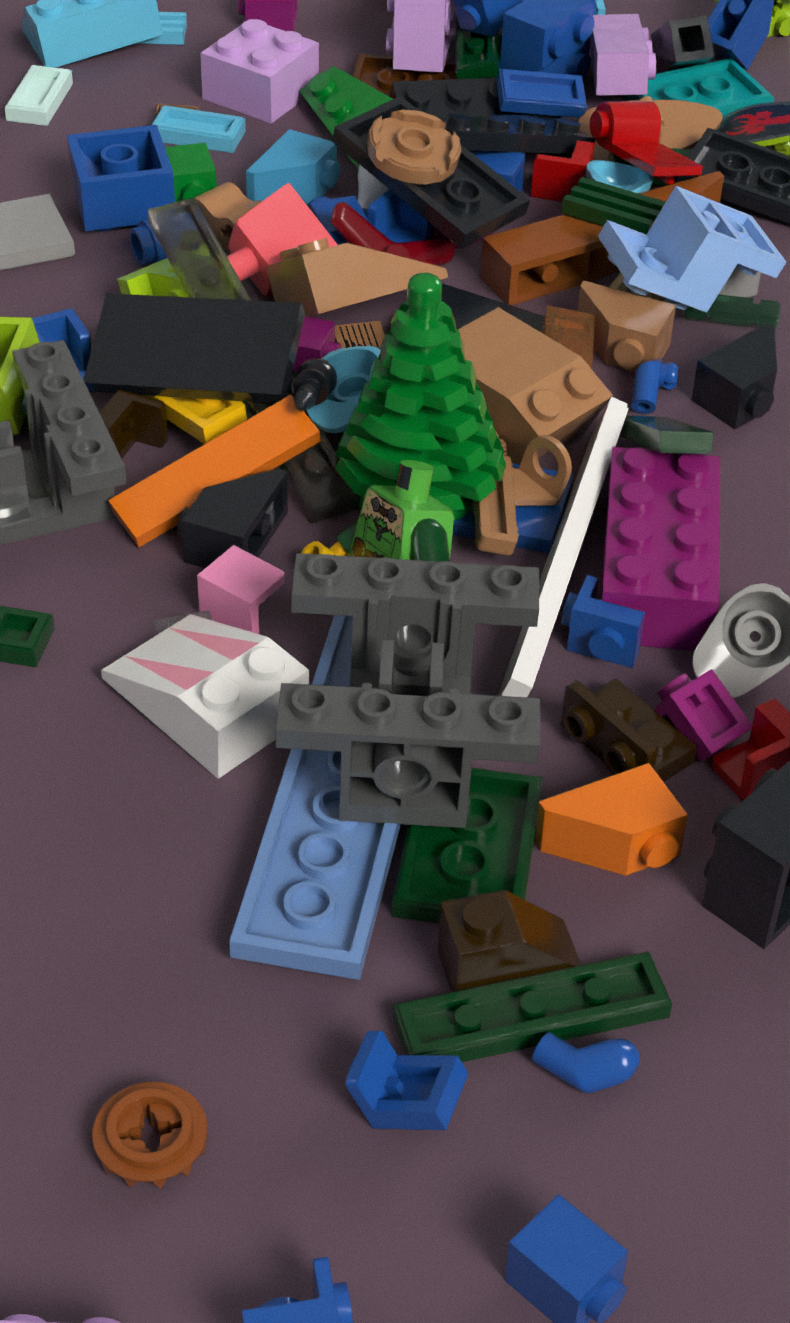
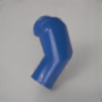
M659 358L640 364L634 376L631 409L641 414L654 412L657 405L658 388L662 387L671 390L676 387L678 365L673 362L662 363V359Z
M548 1032L536 1046L532 1061L580 1092L594 1093L629 1080L639 1067L640 1056L636 1046L626 1039H607L577 1049L551 1032Z

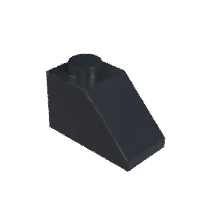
M767 323L698 359L691 400L734 430L755 418L762 417L770 411L774 401L773 390L777 374L775 328Z
M274 469L205 487L193 505L185 507L179 518L177 534L183 540L184 563L206 568L233 545L259 558L288 513L287 471Z

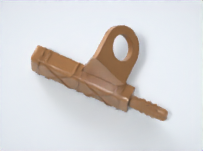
M542 435L530 441L518 469L512 467L511 456H507L506 452L507 444L503 439H500L506 463L501 482L494 480L496 489L481 502L472 500L476 529L474 534L475 544L478 550L510 556L515 549L519 537L515 507L555 506L560 503L571 476L572 464L569 453L564 445L552 436ZM541 448L549 450L555 456L558 463L556 476L546 474L540 467L538 453Z

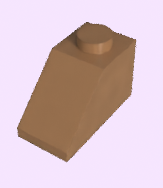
M583 280L580 285L576 326L605 364L636 372L640 364L652 359H662L671 343L676 305Z

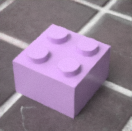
M249 19L243 22L242 25L200 53L202 99L270 124L304 100L299 90L310 83L314 76L319 74V42L304 38L298 32L284 31L269 26L266 22L258 19Z

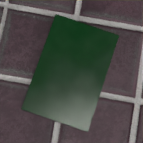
M471 768L466 828L408 825L392 903V917L439 923L441 902L506 890L525 900L543 777Z

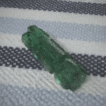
M718 294L707 313L688 306L685 310V318L688 320L704 321L705 317H711L712 323L750 327V322L757 323V328L768 323L776 329L780 316V303L761 299L760 304L753 303L754 298Z

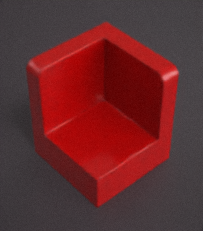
M577 140L571 159L537 154L533 164L531 197L563 202V198L567 194L570 195L571 189L574 186H578V181L582 177L586 178V167L594 158L595 143Z
M776 698L756 706L749 740L713 756L712 769L742 801L753 793L756 784L769 769L774 768L778 771L790 761V712Z

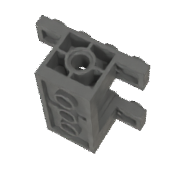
M65 341L40 342L31 347L13 350L14 368L25 393L32 450L22 452L20 446L14 447L9 420L0 422V545L117 518L111 511L108 500L115 496V486L127 484L125 465Z
M296 553L291 594V613L353 616L350 686L281 683L276 722V748L341 752L339 821L466 828L472 760L538 763L540 752V698L470 694L476 624L537 627L539 616V568L514 565L455 563L450 561L437 562Z

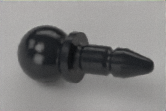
M312 358L299 366L293 383L295 394L293 401L298 411H306L311 409L313 405L321 404L335 390L337 374L334 367L328 361L321 358Z

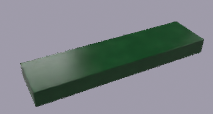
M647 951L393 1004V1020L405 1055L458 1056L461 1062L536 1047L548 1032L562 1040H569L670 1018L672 1002L651 954Z

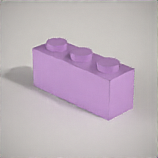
M639 14L593 15L595 23L590 38L589 56L591 58L590 67L596 96L647 94L648 80H655L656 54L652 53V40H649L648 27L642 28Z

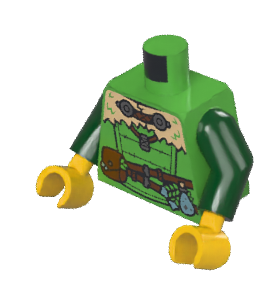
M401 461L396 486L372 485L366 490L359 518L335 536L338 542L329 549L319 541H313L304 547L301 553L437 562L450 561L454 515L451 508L429 495L434 467L420 461Z

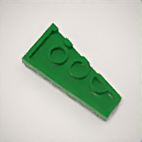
M334 65L325 72L314 76L310 83L299 90L332 137L336 126L393 100V98ZM347 155V157L351 160V162L359 171L360 165L355 160H353L349 155Z

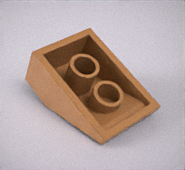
M327 238L281 251L279 253L282 261L266 266L275 302L301 303L307 317L406 290L409 279L418 273H431L438 276L440 280L448 278L447 270L444 267L350 243L329 247Z
M499 307L458 329L464 344L465 360L472 361L476 374V383L484 394L487 409L499 439H503L507 444L506 452L507 456H511V463L520 464L528 443L539 436H552L561 443H564L589 428L607 405L610 398L613 397V394L580 355ZM541 448L538 458L548 453L549 450Z

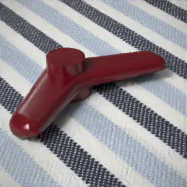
M339 202L333 208L330 217L331 223L350 244L436 266L447 264L454 257L455 243L449 238L401 243L393 242L347 203Z

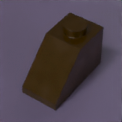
M506 890L444 901L440 904L438 954L451 992L581 965L564 920Z

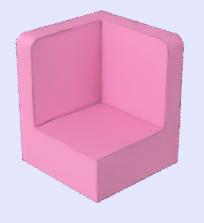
M233 545L197 575L199 616L259 634L258 606L285 583L284 571Z

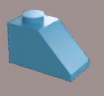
M289 129L246 170L247 198L252 201H263L287 183L291 184L306 204L316 197L323 196L330 188L336 185L340 176V163L337 162V145L330 140Z

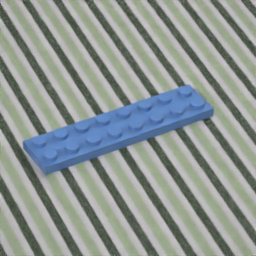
M334 615L312 685L350 686L353 616ZM291 749L230 937V958L355 980L361 979L401 824L339 821L341 752Z

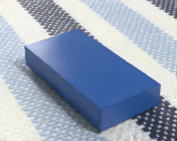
M499 69L496 85L499 107L502 112L580 118L586 112L583 79L580 75Z

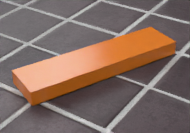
M289 395L108 500L111 511L138 548L177 526L182 511L185 507L193 505L205 487L273 470L321 442L320 431L304 411H298L295 408L293 397Z

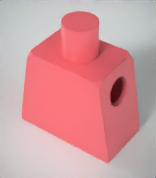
M287 183L237 220L228 245L231 254L223 257L219 262L224 267L232 268L240 282L250 277L263 295L272 297L273 292L266 266L282 261L279 252L327 238L329 247L338 244L291 184Z

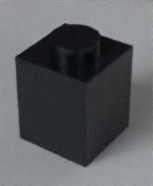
M707 15L669 20L650 34L653 52L656 54L657 73L701 65L715 57Z

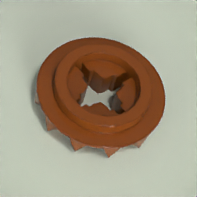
M164 1082L139 1083L114 1094L99 1110L92 1131L94 1152L99 1157L106 1175L115 1173L122 1177L130 1189L137 1181L153 1182L161 1189L170 1177L179 1173L188 1177L193 1162L199 1155H205L208 1124L202 1106L186 1090ZM150 1117L151 1125L156 1127L159 1135H162L160 1136V1146L157 1147L156 1152H150V1149H146L144 1141L139 1140L142 1138V1128H145L144 1118Z

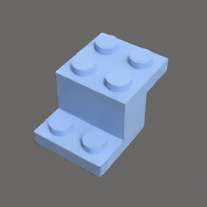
M675 186L647 234L607 220L598 235L609 253L608 259L618 267L624 277L623 283L630 290L644 296L648 295L649 292L660 295L668 303L674 304L676 308L686 310L690 306L707 313L735 267L748 275L755 276L757 272H761L777 278L787 263L751 215L678 186Z

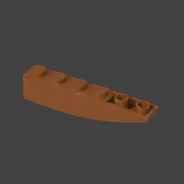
M717 171L639 194L666 202L675 186L720 203L724 175ZM565 214L483 237L480 277L509 305H515L579 286L583 280L592 282L616 273L619 269L608 259L609 253L598 237L603 226Z

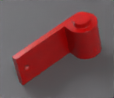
M601 102L591 114L589 122L590 133L602 148L650 175L656 176L658 180L671 185L674 184V176L702 175V165L659 143L661 116L654 102Z

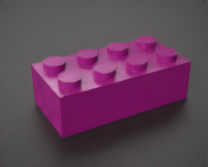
M612 447L606 496L599 600L645 612L640 646L695 651L716 617L719 607L720 456L660 453L640 447Z

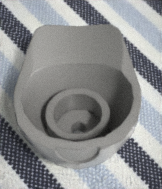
M767 583L749 585L734 594L722 606L694 651L692 668L696 678L712 669L734 699L743 696L790 664V597L782 592L781 588ZM751 633L758 635L759 640L757 642H753L750 639Z

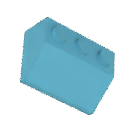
M39 0L36 4L24 7L22 20L23 33L43 65L54 68L163 35L157 0Z

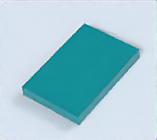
M732 58L658 73L655 80H648L647 94L623 95L628 101L640 100L645 96H650L653 100H682L700 103L718 109L723 117L747 106L774 102L775 98Z

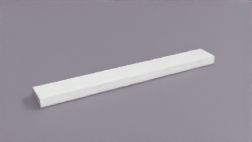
M610 398L591 435L539 580L537 627H522L498 696L527 697L534 685L611 461L612 447H616L629 409L627 408V403L616 398Z

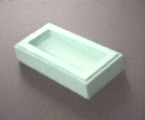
M32 65L5 106L6 121L48 126L73 85L72 70Z

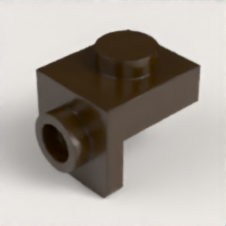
M119 389L99 412L121 459L135 442L163 448L168 441L166 405L160 400Z

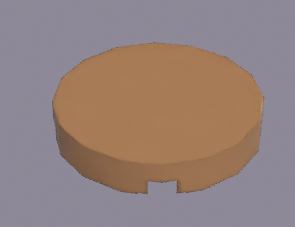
M404 109L393 111L390 118L382 120V116L374 120L366 143L368 156L379 170L394 179L406 183L424 185L441 182L454 173L461 154V144L457 134L453 132V135H451L450 132L445 130L446 123L438 117L422 111Z

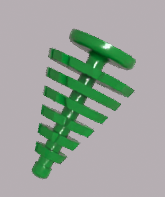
M418 273L409 279L407 284L408 301L401 303L399 310L396 309L391 320L389 333L384 336L380 346L381 352L373 362L369 380L362 388L358 404L354 407L347 429H345L335 453V457L340 458L335 469L356 494L358 509L361 512L366 490L372 485L396 486L401 461L414 460L427 463L434 467L429 495L451 508L455 521L463 518L473 509L472 500L481 502L496 489L494 480L501 482L506 463L503 456L504 450L500 439L496 435L484 394L476 383V374L472 361L465 360L464 344L460 331L456 329L452 310L445 302L441 301L442 283L436 275Z

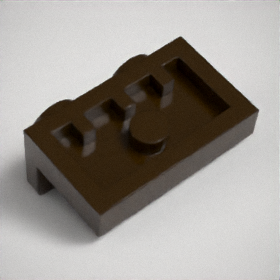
M616 678L592 692L577 680L565 687L561 725L573 740L584 744L600 758L613 775L649 763L664 782L694 764L697 746Z

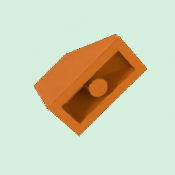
M647 763L539 801L534 843L540 852L627 876L649 867L658 868L664 866L673 858L680 856L688 814L652 766Z

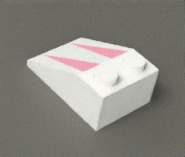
M192 614L101 670L103 680L218 779L276 740V722L281 683L309 684V669L269 637Z

